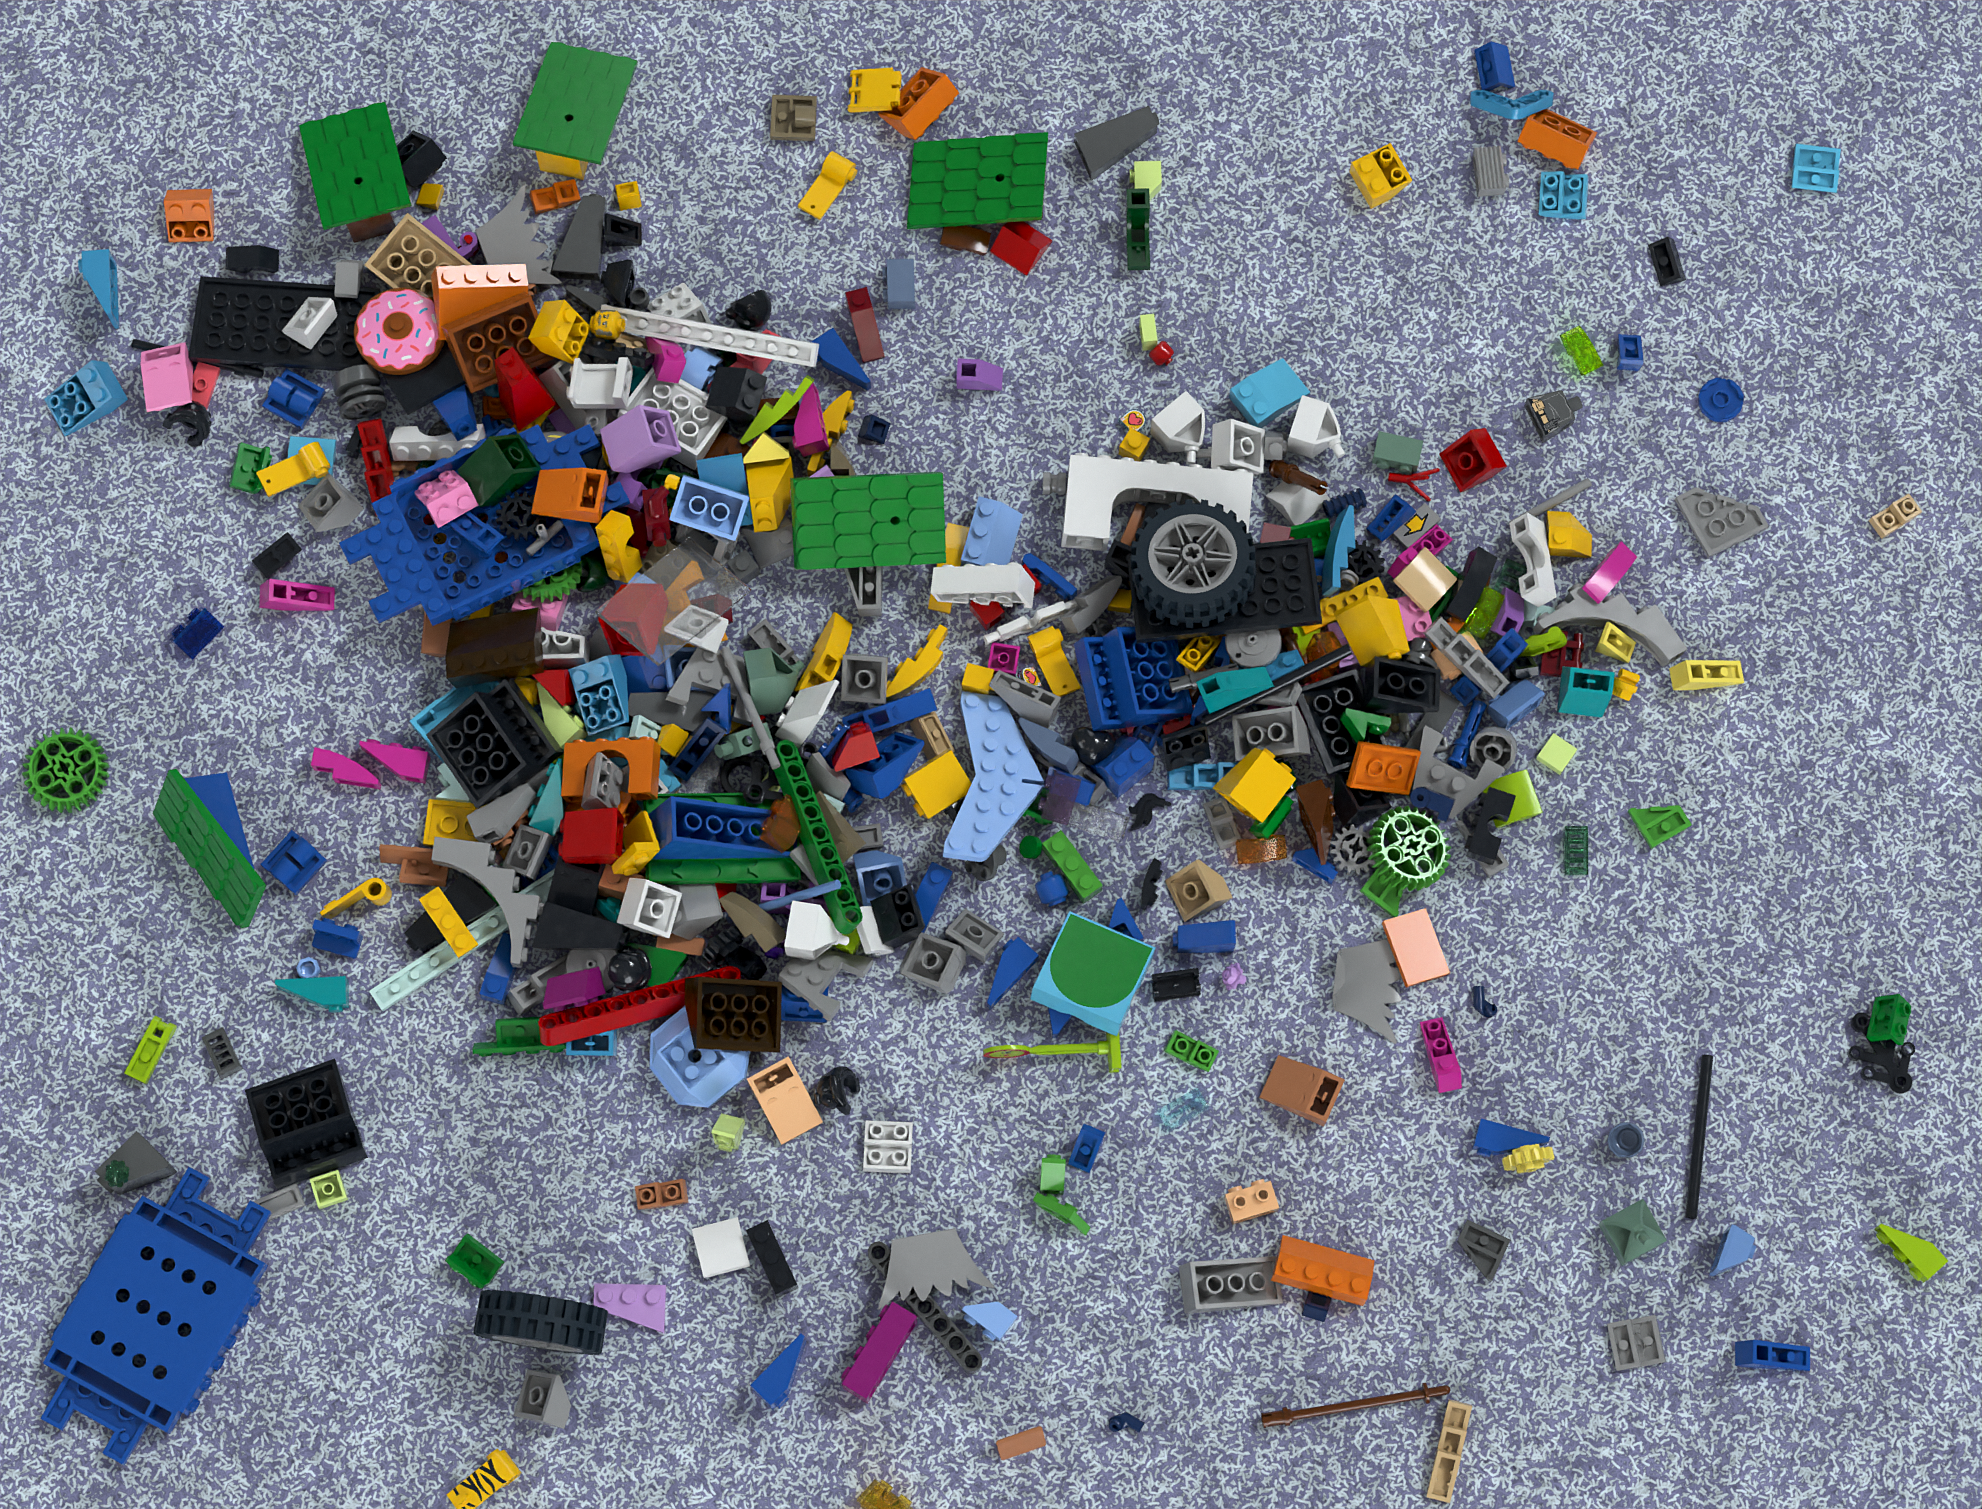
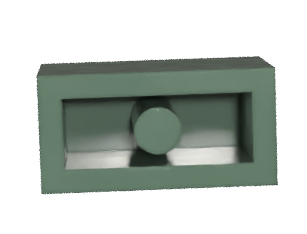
M1379 431L1372 463L1381 469H1389L1391 467L1398 469L1399 472L1404 474L1416 473L1423 440Z

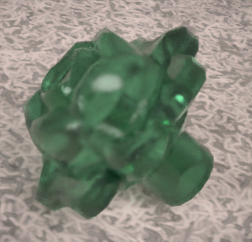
M112 1160L111 1165L106 1166L104 1177L106 1181H109L108 1185L121 1188L123 1183L128 1182L129 1167L125 1166V1161Z

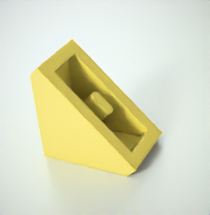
M763 432L743 457V463L789 458L790 455L787 449Z
M1606 622L1595 652L1629 663L1636 642L1612 623Z

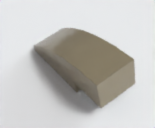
M730 892L719 899V902L745 938L753 935L764 952L771 950L786 939V933L767 912L747 898L735 892Z

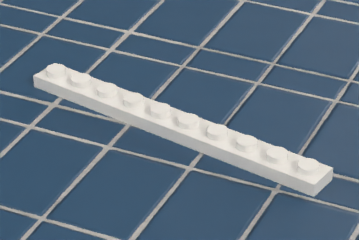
M606 304L601 305V310H615L620 313L621 318L625 320L624 332L816 367L818 343Z

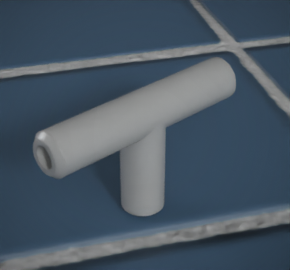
M557 520L547 530L543 524L537 525L536 531L539 538L526 549V552L533 556L564 527L563 522Z

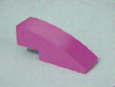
M1622 541L1619 542L1594 569L1582 589L1599 604L1624 576L1637 556Z
M314 747L311 766L315 771L333 773L332 778L335 783L381 790L379 780L357 762L330 750Z

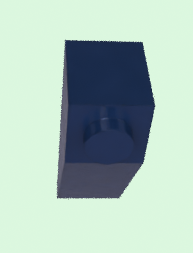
M707 717L687 737L675 757H670L668 770L687 782L727 732V729Z

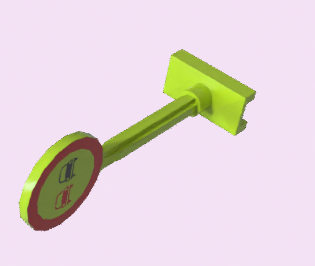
M1106 1032V1041H1097V1043L1038 1045L1035 1047L1000 1045L983 1050V1056L987 1058H1014L1028 1054L1097 1053L1098 1055L1108 1056L1109 1073L1119 1072V1069L1122 1068L1119 1033L1117 1036Z

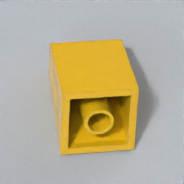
M791 456L784 459L745 463L754 533L777 530L791 503L790 478H794Z
M1366 595L1334 612V616L1360 666L1367 667L1375 656L1399 660L1402 658L1401 655L1410 651L1398 600Z
M1254 748L1219 780L1213 789L1245 816L1263 823L1296 778L1290 774L1292 772L1291 768L1282 762L1279 764L1274 760L1276 756L1266 748L1263 750Z

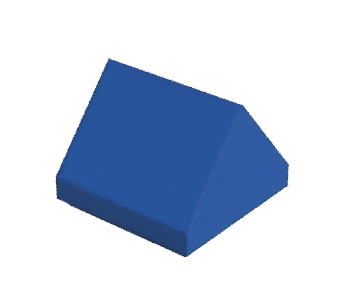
M793 424L771 426V438L794 436Z

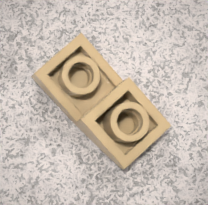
M1907 494L1893 502L1885 510L1871 517L1869 522L1881 539L1921 514L1922 510L1911 495Z

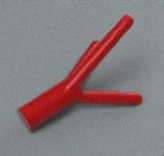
M1430 469L1412 475L1389 472L1388 481L1407 484L1427 502H1430L1431 498L1411 481L1428 480V475L1437 473L1440 469Z

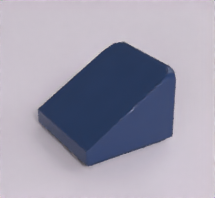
M867 415L863 419L858 437L884 444L891 423L875 415Z
M1308 1291L1302 1316L1324 1322L1331 1297Z

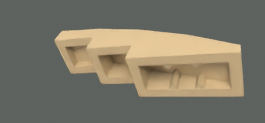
M1448 1399L1426 1495L1428 1498L1447 1503L1451 1501L1472 1410L1471 1404Z

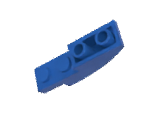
M927 688L887 701L886 704H880L844 716L841 719L843 725L845 723L851 725L863 721L864 724L868 723L872 733L928 714L938 708L931 688Z

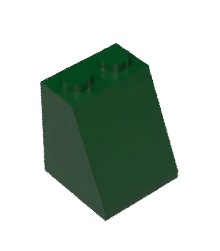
M513 434L489 436L457 471L468 483L479 506L487 507L500 503L507 495H511L536 477L542 469L521 436Z

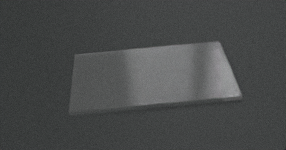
M689 537L600 606L595 613L653 663L660 666L749 594L752 589Z

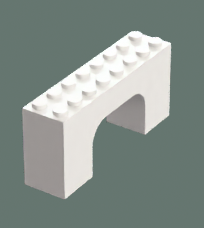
M1086 453L1070 455L1061 547L1106 551L1110 535L1111 513L1118 505L1129 501L1152 502L1169 505V503L1176 501L1177 505L1185 504V499H1192L1194 504H1201V499L1208 500L1209 506L1215 507L1216 503L1223 505L1224 512L1228 513L1230 510L1235 512L1237 522L1243 520L1247 526V533H1249L1253 473H1249L1245 469L1229 471L1218 466L1209 469L1203 468L1198 464L1180 466L1176 462H1167L1166 464H1159L1154 460L1139 462L1128 457H1123L1119 460L1111 459L1107 455H1099L1098 457H1089Z

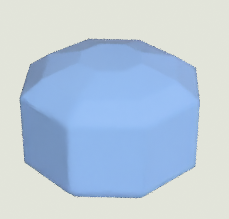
M310 957L301 959L296 967L300 978H317L321 971L317 960Z

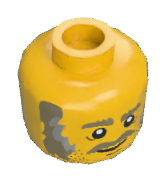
M599 310L591 317L590 330L595 337L605 340H616L620 337L621 332L625 331V320L621 318L618 311Z

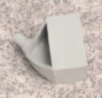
M1185 391L1152 418L1150 434L1168 453L1185 451L1187 453L1186 463L1189 465L1195 464L1196 454L1201 448L1204 438V409Z
M1302 395L1289 434L1287 451L1314 458L1329 447V449H1333L1337 458L1344 456L1345 452L1340 445L1342 443L1340 440V427L1329 403Z
M1234 419L1213 424L1212 447L1199 449L1196 458H1208V460H1211V468L1218 466L1229 471L1245 469L1249 473H1253V476L1262 474L1265 429Z
M792 901L784 944L786 956L815 960L833 944L846 946L849 943V937L837 931L833 921L821 905Z

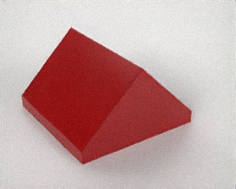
M1024 221L1007 222L1002 226L990 253L1028 276L1050 246L1052 240Z
M546 669L544 673L532 675L562 706L574 705L577 701L568 669Z

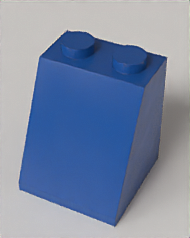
M1122 735L1115 741L1114 749L1107 758L1095 765H1088L1105 782L1108 789L1117 799L1153 770L1155 758L1140 739Z

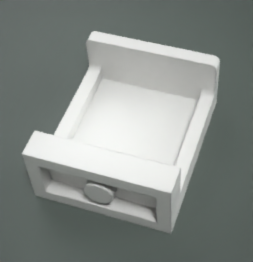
M619 357L618 364H583L580 358H575L574 365L570 367L571 383L570 386H567L566 390L567 399L570 400L573 407L585 409H627L633 367L628 357Z

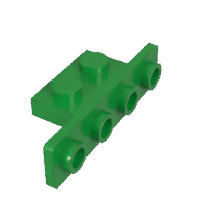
M541 1017L496 1019L495 1021L497 1042L474 1043L472 1050L473 1054H479L482 1057L501 1052L503 1055H514L520 1051H526L527 1054H536L540 1050L558 1053L566 1049V1043L545 1046L540 1042L538 1021Z

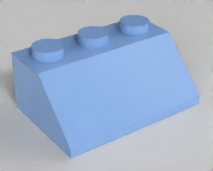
M683 475L669 520L736 541L749 495Z
M979 496L961 557V566L965 564L985 566L987 563L1007 565V563H1010L1023 514L1000 501Z

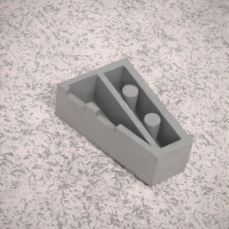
M883 566L843 568L859 617L882 616Z

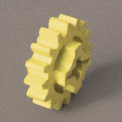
M1539 1144L1521 1146L1512 1150V1155L1504 1157L1502 1162L1504 1170H1516L1517 1174L1545 1168L1544 1163L1554 1160L1555 1157L1552 1147L1540 1148Z

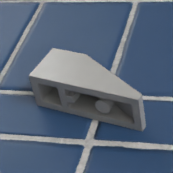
M998 670L989 686L1022 718L1048 729L1056 717L1061 697Z

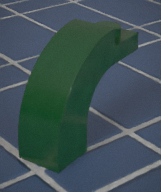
M1149 188L1127 189L1126 192L1127 270H1150Z

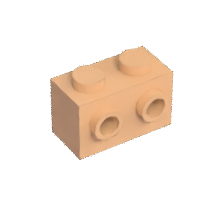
M1264 1179L1252 1182L1251 1187L1242 1189V1186L1228 1189L1229 1193L1225 1194L1224 1197L1232 1224L1279 1210L1271 1181L1265 1182Z

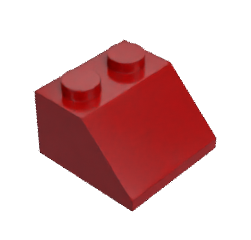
M1486 428L1470 430L1439 453L1460 493L1491 479L1507 467Z
M863 721L851 724L850 729L845 731L831 758L836 772L880 757L869 724H864Z

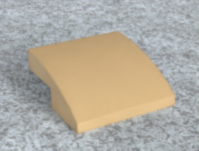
M1424 547L1402 569L1393 582L1426 613L1456 582L1457 578Z

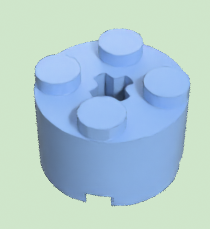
M696 345L692 352L688 350L684 355L686 364L680 379L707 394L708 391L705 388L713 380L716 368L723 367L721 363L723 359Z

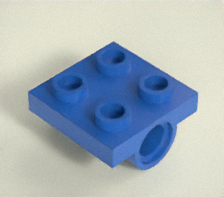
M286 368L281 377L277 376L271 383L268 397L262 406L265 410L302 430L326 391Z
M291 830L265 858L261 866L293 894L297 895L325 865L327 859L308 841Z

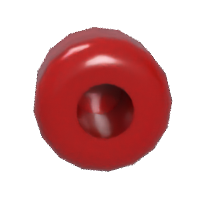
M1161 341L1149 352V357L1157 366L1163 364L1167 366L1173 360L1171 357L1174 354V350L1166 341Z

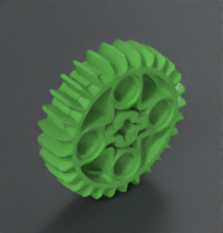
M71 727L68 734H66L63 728H60V734L58 735L54 730H51L52 737L43 734V742L35 740L38 745L37 748L29 747L33 754L32 756L25 755V758L30 763H23V767L29 770L22 773L24 778H29L24 781V784L30 787L28 789L30 795L35 794L33 799L36 802L41 800L40 804L42 807L48 805L49 809L54 811L57 806V810L60 813L66 807L67 811L72 813V806H75L81 811V803L89 807V798L97 801L94 795L95 792L103 794L99 786H107V783L102 778L110 777L109 773L104 771L110 768V765L104 762L108 759V756L105 753L101 754L104 752V748L101 745L98 746L99 742L96 739L91 741L92 736L89 733L83 737L84 733L79 729L75 735V731ZM71 742L81 746L68 753L62 743ZM59 747V752L56 755H49L52 748ZM91 754L88 762H81L82 756ZM44 755L50 765L37 772L39 761ZM73 761H76L80 767L77 768ZM63 765L68 767L69 775L64 773ZM95 768L93 780L88 786L83 775ZM53 773H55L58 776V780L55 778ZM44 779H51L48 786L41 787V782ZM83 785L80 793H73L75 786ZM64 787L70 797L57 798L51 794Z
M1399 806L1394 810H1388L1373 823V828L1368 832L1371 836L1366 841L1371 844L1366 850L1372 852L1368 859L1375 861L1372 868L1378 867L1380 870L1377 876L1382 874L1386 876L1384 882L1391 880L1392 887L1399 884L1400 891L1406 887L1409 892L1415 888L1417 891L1424 887L1428 888L1445 873L1444 869L1449 865L1447 860L1451 857L1450 854L1446 853L1451 849V846L1445 845L1449 838L1442 835L1446 829L1440 830L1438 828L1440 821L1434 823L1432 821L1433 815L1426 817V810L1418 813L1417 807L1410 810L1409 806H1405L1403 809ZM1412 824L1417 826L1421 830L1416 832ZM1395 825L1399 827L1400 832L1395 828ZM1384 835L1390 843V845L1386 848L1384 847L1383 842ZM1424 836L1429 839L1430 843L1425 840ZM1431 849H1432L1433 852H1434V860H1433V861L1431 860L1429 854L1427 853V852L1430 851ZM1388 854L1393 858V861L1388 858ZM1402 865L1406 873L1400 871L1396 867ZM1417 865L1422 868L1423 872L1418 869Z

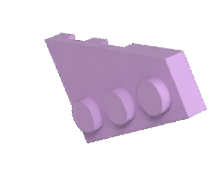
M594 1283L593 1305L604 1308L608 1311V1314L665 1334L666 1285Z

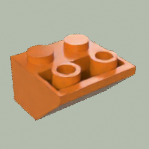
M212 189L167 190L164 198L168 241H214L215 208Z

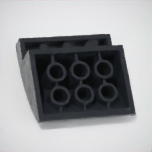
M504 679L489 693L476 691L426 734L476 808H480L510 792L539 773L564 753L516 682L512 679Z
M335 1059L245 1090L258 1141L268 1161L272 1180L277 1190L368 1158L348 1093Z

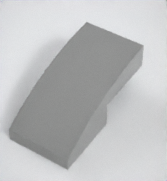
M1221 797L1204 803L1203 808L1220 851L1241 844L1242 839L1226 799Z

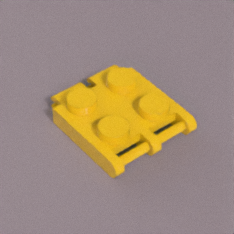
M893 67L850 71L852 84L849 88L851 97L847 108L848 112L892 110V106L900 105L902 78L900 71H894ZM856 78H858V87H856ZM855 95H857V104H855Z

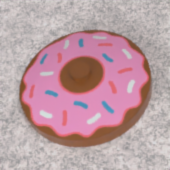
M393 288L375 295L362 307L355 321L354 338L361 356L373 368L387 374L404 375L423 369L438 356L445 340H438L434 300L425 293L411 288Z

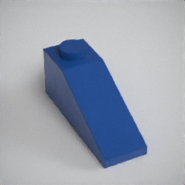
M834 328L811 341L812 343L819 344L817 362L820 361L824 368L867 391L871 389L870 379Z
M931 862L916 893L925 924L922 933H925L953 878V871L934 862Z
M503 932L479 993L483 1000L504 1006L517 967H512L510 963V934Z
M1017 937L1014 941L1010 939L1002 948L1004 952L1001 955L987 1001V1007L990 1010L1039 960V955L1020 937Z
M1481 1118L1472 1149L1477 1150L1476 1154L1480 1156L1490 1157L1491 1155L1510 1153L1512 1150L1525 1145L1539 1144L1540 1147L1546 1146L1550 1137Z
M1761 1340L1735 1342V1366L1810 1371V1347Z

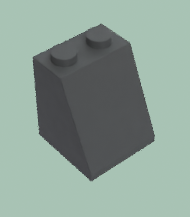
M136 1131L95 1172L100 1176L97 1181L110 1193L115 1191L121 1195L172 1176L177 1171Z

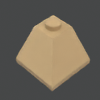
M1199 859L1165 880L1184 922L1214 910L1233 898L1224 878Z

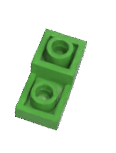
M1177 1030L1173 1031L1164 1049V1052L1206 1072L1210 1071L1219 1052L1202 1041H1196Z

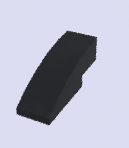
M1477 547L1469 552L1463 571L1457 575V580L1452 589L1445 612L1463 623L1467 620L1489 580L1498 557L1481 547Z

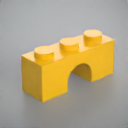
M610 510L595 529L608 576L613 580L628 583L643 565L639 550L626 545L629 538L634 534L630 516Z
M439 886L419 899L458 959L478 946V943Z

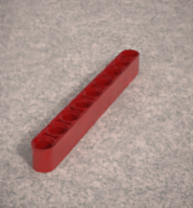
M733 966L686 977L741 979L740 970ZM685 978L544 1015L538 1021L540 1042L545 1046H555L677 1013L685 1006Z

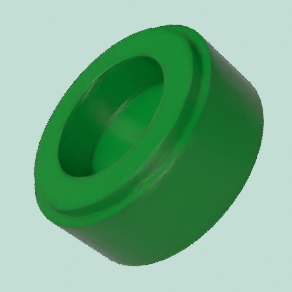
M1025 836L1020 842V854L1024 858L1036 859L1042 851L1041 840L1036 836Z

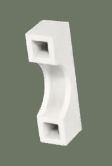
M477 424V431L459 441L455 439L451 432L440 436H428L421 433L418 426L395 427L389 444L394 461L439 460L454 456L460 449H469L475 446L478 441L487 437L483 424Z
M1525 513L1509 523L1512 541L1521 551L1527 565V574L1518 578L1522 598L1540 607L1557 596L1545 524L1531 514Z

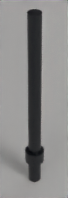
M133 339L131 344L132 348L145 351L166 347ZM202 362L220 367V369L232 371L235 375L243 377L249 375L262 379L264 375L263 369L247 365Z

